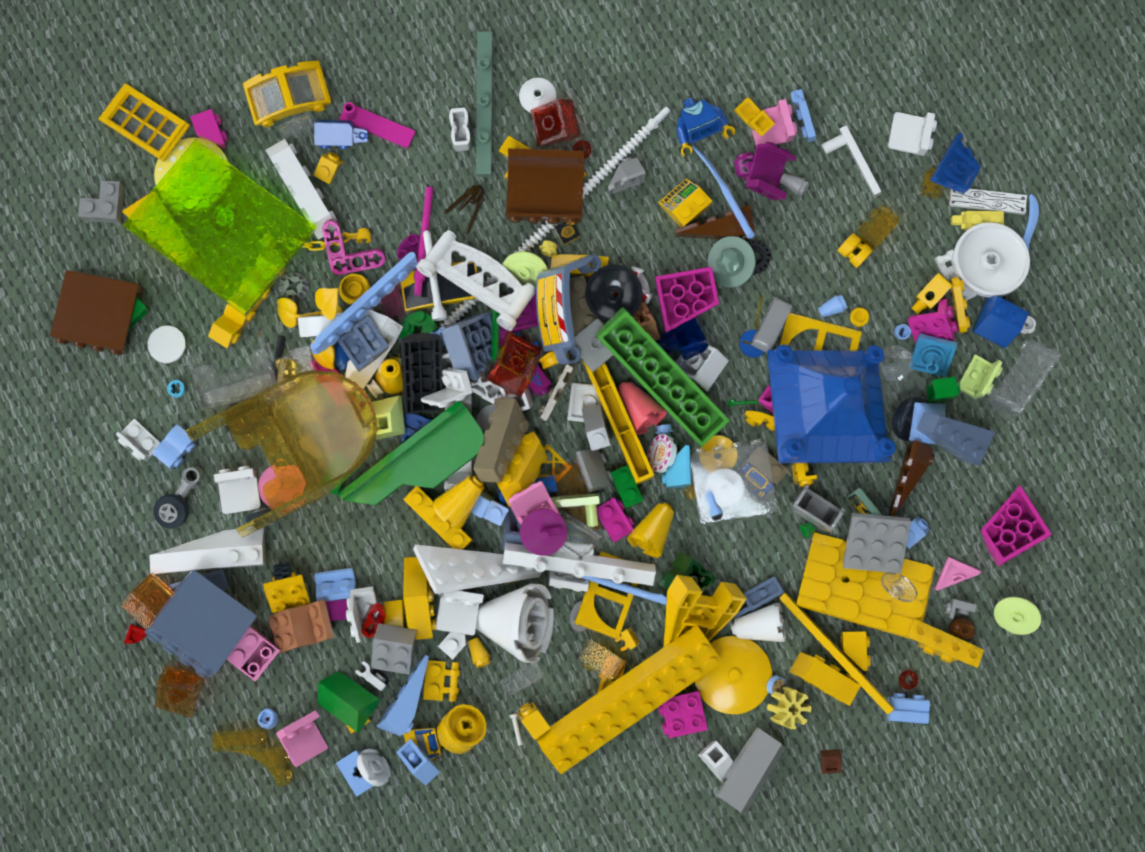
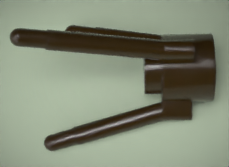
M472 185L444 212L448 214L464 199L465 201L458 208L459 212L468 202L472 205L477 203L466 234H469L479 208L484 202V199H482L484 192L479 187Z

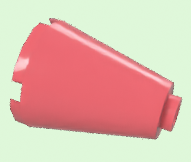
M625 381L619 385L618 394L637 435L647 433L649 431L646 429L653 424L657 426L667 414L665 412L666 409L633 382Z

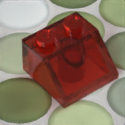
M557 99L530 110L539 147L566 142L580 137L573 100Z

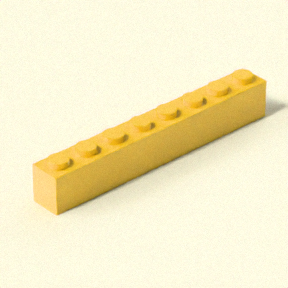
M581 359L636 485L653 479L654 473L606 364L604 363L596 371L592 372Z

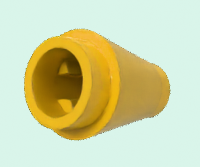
M479 638L470 640L468 644L473 665L481 668L491 663V656Z

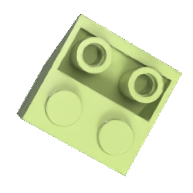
M402 396L373 401L366 405L359 418L363 439L378 440L405 434Z

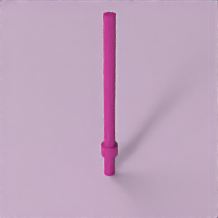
M426 187L417 264L421 259L426 258L423 232L429 231L433 198L432 187ZM417 269L414 272V295L420 296L425 276Z

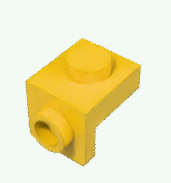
M327 152L321 156L313 176L331 184L339 166L343 164L344 160L340 159V156L336 153Z

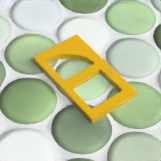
M789 312L780 345L788 346L790 341L800 332L816 329L819 331L814 351H822L826 332L851 338L849 351H857L862 331Z
M603 551L599 553L601 557L621 559ZM589 581L588 591L584 594L574 623L618 640L634 595L628 593L627 597L598 587V583ZM631 583V586L637 588L638 583ZM595 595L624 605L615 629L606 625L597 615L594 607Z

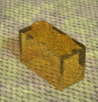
M884 205L880 210L876 208L870 215L872 219L869 223L864 222L858 229L860 232L858 237L862 239V242L871 247L873 251L879 247L901 220Z
M590 640L579 658L584 663L582 665L584 668L591 672L593 670L599 673L598 677L606 682L609 680L615 682L627 664V661L594 640Z

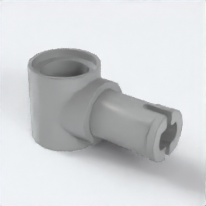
M191 466L185 469L182 474V483L175 494L182 497L184 501L190 490L194 489L196 484L204 477V471L199 466ZM191 470L196 472V480L190 477L189 473Z

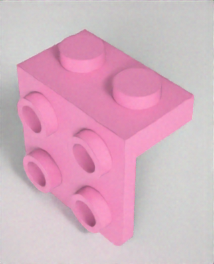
M786 99L779 100L775 107L763 109L775 125L762 137L752 130L756 147L757 144H765L766 142H773L778 145L793 141L795 133H797V126L795 122H792V108L790 104L787 105Z
M542 481L530 485L529 488L521 493H516L508 500L520 525L529 513L538 509H549L560 515Z

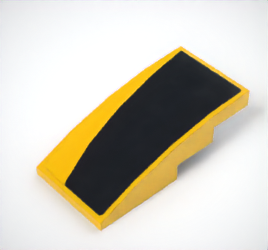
M462 262L451 263V266L460 264ZM473 262L467 264L468 277L477 274V268ZM412 271L401 282L405 312L434 308L430 278L425 276L422 294L420 296L414 295L415 271ZM437 272L442 306L477 299Z

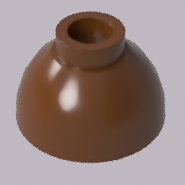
M959 616L950 622L948 631L950 635L969 642L975 636L976 627L971 619Z

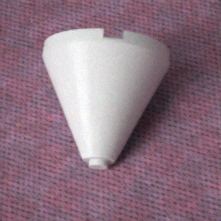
M529 584L479 605L476 629L520 661L536 663L540 660V657H538L540 652H546L552 637L554 608L549 607L547 600L552 598L551 594L544 585Z

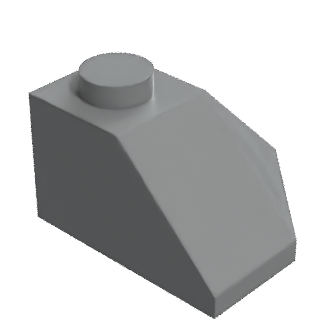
M629 157L622 160L608 186L609 195L645 182L646 173L638 158L633 159Z

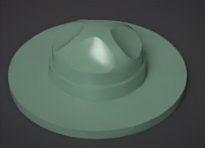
M729 236L720 239L711 248L708 255V267H712L714 280L718 284L730 288L738 287L745 284L754 273L756 256L753 248L746 240L740 237Z

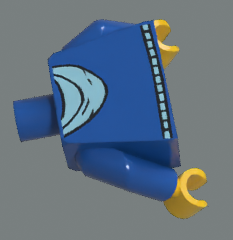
M689 98L684 101L683 105L685 108L681 110V117L678 119L676 128L679 143L682 144V156L685 157L683 152L685 148H688L690 154H692V148L688 146L687 142L690 144L695 143L723 130L722 135L726 139L729 138L726 130H730L733 135L735 134V129L732 126H728L729 122L721 108L708 104L705 100L695 103L693 98Z

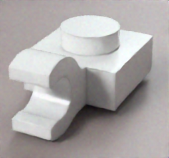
M362 662L366 667V671L361 673L359 670H356V674L364 677L380 691H384L387 687L386 679L379 673L375 675L371 673L370 665L367 662Z

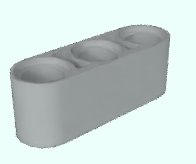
M774 297L752 339L751 345L766 353L768 350H771L792 305Z

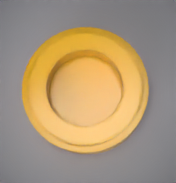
M855 308L850 314V322L856 327H863L869 321V313L864 308Z

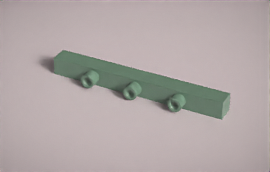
M477 31V177H492V31Z

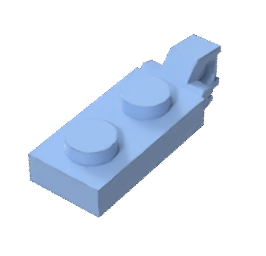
M802 89L792 91V103L799 108L796 109L797 118L803 122V127H801L803 138L807 137L808 142L815 141L816 134Z

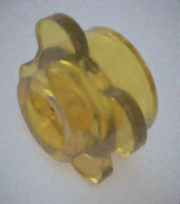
M697 485L686 487L687 490L683 491V495H686L687 500L697 499L701 497L703 489L698 488Z

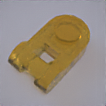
M280 358L275 363L278 369L276 387L280 393L289 394L294 386L295 362L291 359Z

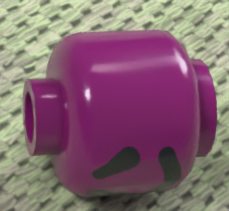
M751 152L737 155V159L734 160L736 176L744 178V181L748 179L754 158Z

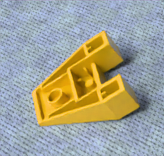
M676 575L667 590L664 647L695 625L700 628L707 640L710 641L739 612L747 598L736 584L721 582L713 596L701 595L702 590L692 577Z

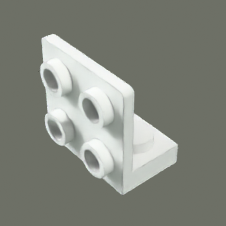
M449 367L443 369L442 380L446 388L422 397L421 401L442 408L450 405L449 402L465 399L466 395L472 393L467 371Z
M463 591L441 593L436 630L474 635L479 604L483 603L484 595Z

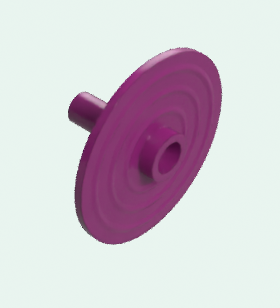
M538 509L529 513L524 518L520 527V538L525 548L531 553L540 556H547L557 552L563 546L567 537V527L563 518L555 511L549 509Z

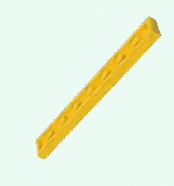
M784 593L780 600L874 701L887 714H890L895 707L805 611L797 606L789 594Z

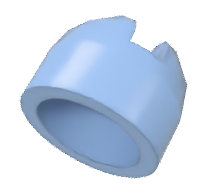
M906 324L898 325L894 329L895 337L900 340L909 338L911 334V329Z

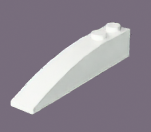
M264 527L224 530L151 554L150 574L189 572L193 569L195 571L266 566Z

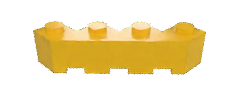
M269 247L258 255L254 269L243 278L239 291L228 300L223 315L212 324L208 337L225 348L236 344L247 323L254 319L255 311L263 299H267L270 295L271 287L278 277L284 274L286 270L284 266L287 259Z

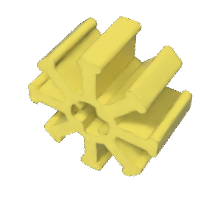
M783 687V694L774 691L771 695L779 702L778 705L767 704V710L776 713L770 718L773 722L789 729H796L795 722L802 725L807 722V719L803 718L800 714L801 711L811 712V706L803 703L805 699H808V696L795 689Z

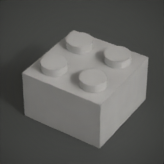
M378 624L373 639L371 668L409 675L414 659L417 630Z

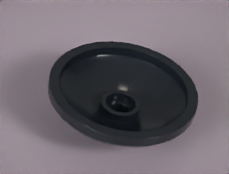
M607 265L599 268L598 271L591 275L586 284L585 299L590 311L596 317L606 322L622 307L633 316L642 302L643 290L639 278L633 271L621 265ZM612 291H616L618 293V296L616 298L611 297L610 294Z

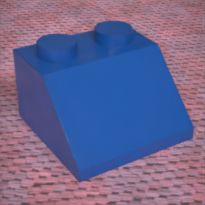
M999 296L988 297L975 324L973 333L1006 348L1023 329L1029 312Z

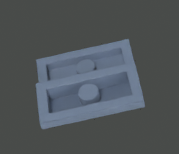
M369 317L352 326L353 330L338 339L339 345L358 372L370 365L389 349L388 344Z

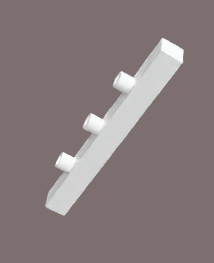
M507 542L505 543L503 564L535 568L538 572L550 570L571 573L577 578L591 576L611 579L617 584L625 581L653 586L656 574L654 564L561 550L551 555L540 556L528 551L524 545Z

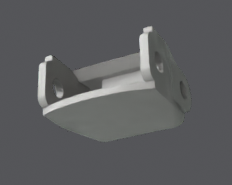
M806 485L793 502L792 510L819 529L831 532L845 510L837 508L808 489L809 486Z

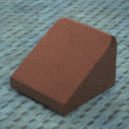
M821 750L822 774L841 773L840 750Z

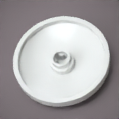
M982 223L968 229L956 243L953 252V267L959 280H963L964 286L971 292L989 298L994 296L1002 297L1010 294L1023 283L1029 271L1030 256L1025 242L1014 230L998 223Z

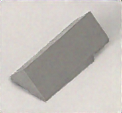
M757 727L724 775L727 780L717 793V796L746 815L786 747Z

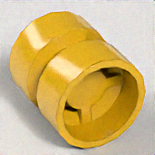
M853 233L837 251L844 258L849 257V262L855 268H858L873 252V249L866 243L862 244V239ZM856 248L860 250L857 256L853 254Z

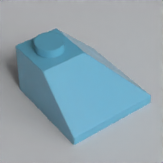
M689 445L684 446L676 455L672 466H668L667 471L662 473V484H666V488H689L691 485Z

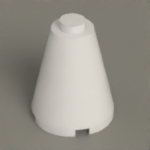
M775 603L736 618L734 623L731 624L733 635H736L739 639L785 642L786 629L784 619L780 615V612H783L781 604Z

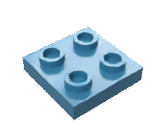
M919 333L909 362V369L946 377L957 348V342Z

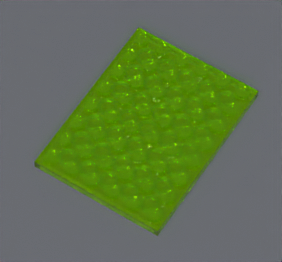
M197 139L191 143L123 224L126 230L244 316L249 313L317 229L314 224Z

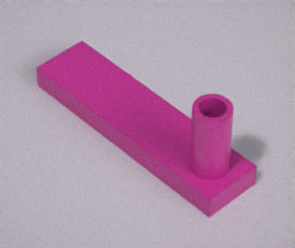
M351 102L344 104L339 120H351L354 123V127L368 129V133L406 149H409L416 133L412 129L359 108Z

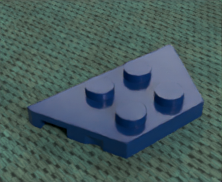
M959 132L953 138L930 180L964 194L969 190L981 167L973 157L970 148L964 147L960 140L963 136Z

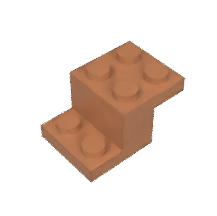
M325 599L308 605L286 609L269 616V626L272 629L274 645L280 650L279 653L334 638Z

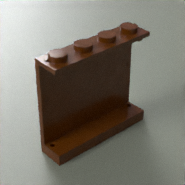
M508 148L506 220H509L511 223H520L521 220H525L532 224H538L540 221H547L548 224L566 222L568 225H577L578 222L582 223L584 151Z
M66 270L50 337L56 339V343L67 345V342L74 343L73 346L85 349V346H90L92 350L103 352L105 349L110 350L111 354L121 356L122 353L128 354L129 351L124 349L137 294L143 295L144 288L136 283Z

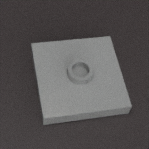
M598 318L574 337V346L579 349L580 358L592 372L596 371L614 356L595 335L603 326V323Z

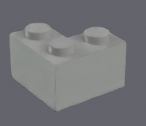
M101 181L99 199L80 198L78 217L87 222L121 224L124 186L117 181Z

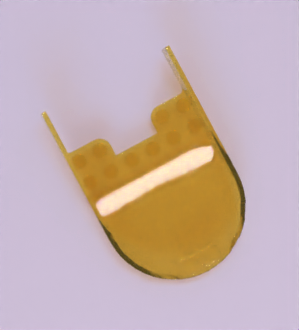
M311 370L291 376L185 430L190 440L193 441L223 425H227L241 449L249 450L258 445L261 446L276 475V478L268 481L263 486V494L271 511L236 529L241 538H244L311 502L315 503L352 476L372 451L377 433V420L370 398L356 382L337 372Z

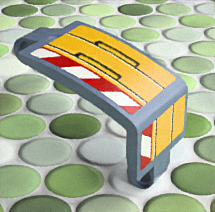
M594 254L540 272L537 276L536 306L544 352L554 351L556 359L561 365L576 363L581 356L579 349L574 346L575 340L570 308V271L577 268L583 274L598 271L601 267V260Z

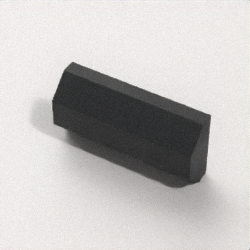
M425 332L409 334L401 339L404 413L413 414L443 410V407L439 408L436 405H429L421 401L422 397L442 390L441 337L437 334Z

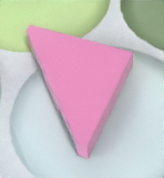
M947 557L934 590L938 591L981 574L982 571Z

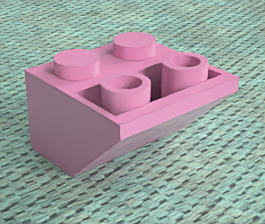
M250 625L226 660L256 682L280 650Z

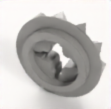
M292 272L285 274L280 279L278 289L283 298H289L294 302H298L308 294L309 283L301 273ZM290 280L294 284L299 283L296 286L298 293H296L292 289L289 290V288L291 287L289 282Z

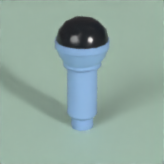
M712 491L706 492L710 506V517L713 520L721 519L723 511L718 507Z

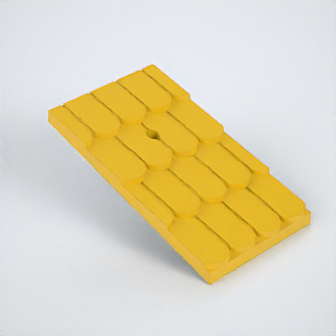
M814 532L796 603L798 607L904 638H908L907 634L914 619L924 622L934 578V567L904 559L901 573L846 569L842 565L846 541Z

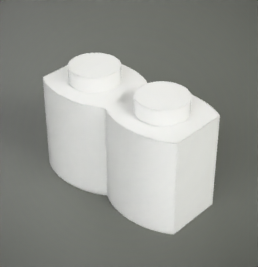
M465 108L451 109L449 119L452 128L451 139L456 152L470 150L471 138L467 111Z

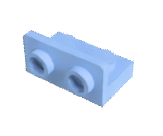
M353 568L314 574L317 601L325 599V602L347 599L350 598V590L356 589Z

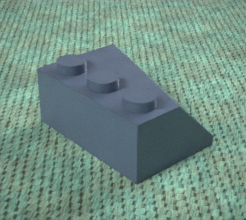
M490 311L471 316L441 329L442 338L452 366L455 369L467 371L468 377L473 381L479 379V374L485 371L487 363L492 358V316Z

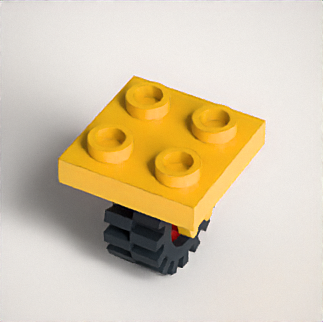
M289 562L273 565L275 577H272V582L263 584L272 613L310 604L303 576H296L295 572L292 573Z

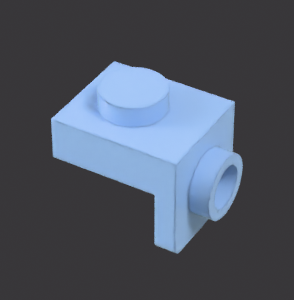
M916 516L911 521L907 541L909 549L930 531L928 523L923 518L920 519L919 516Z

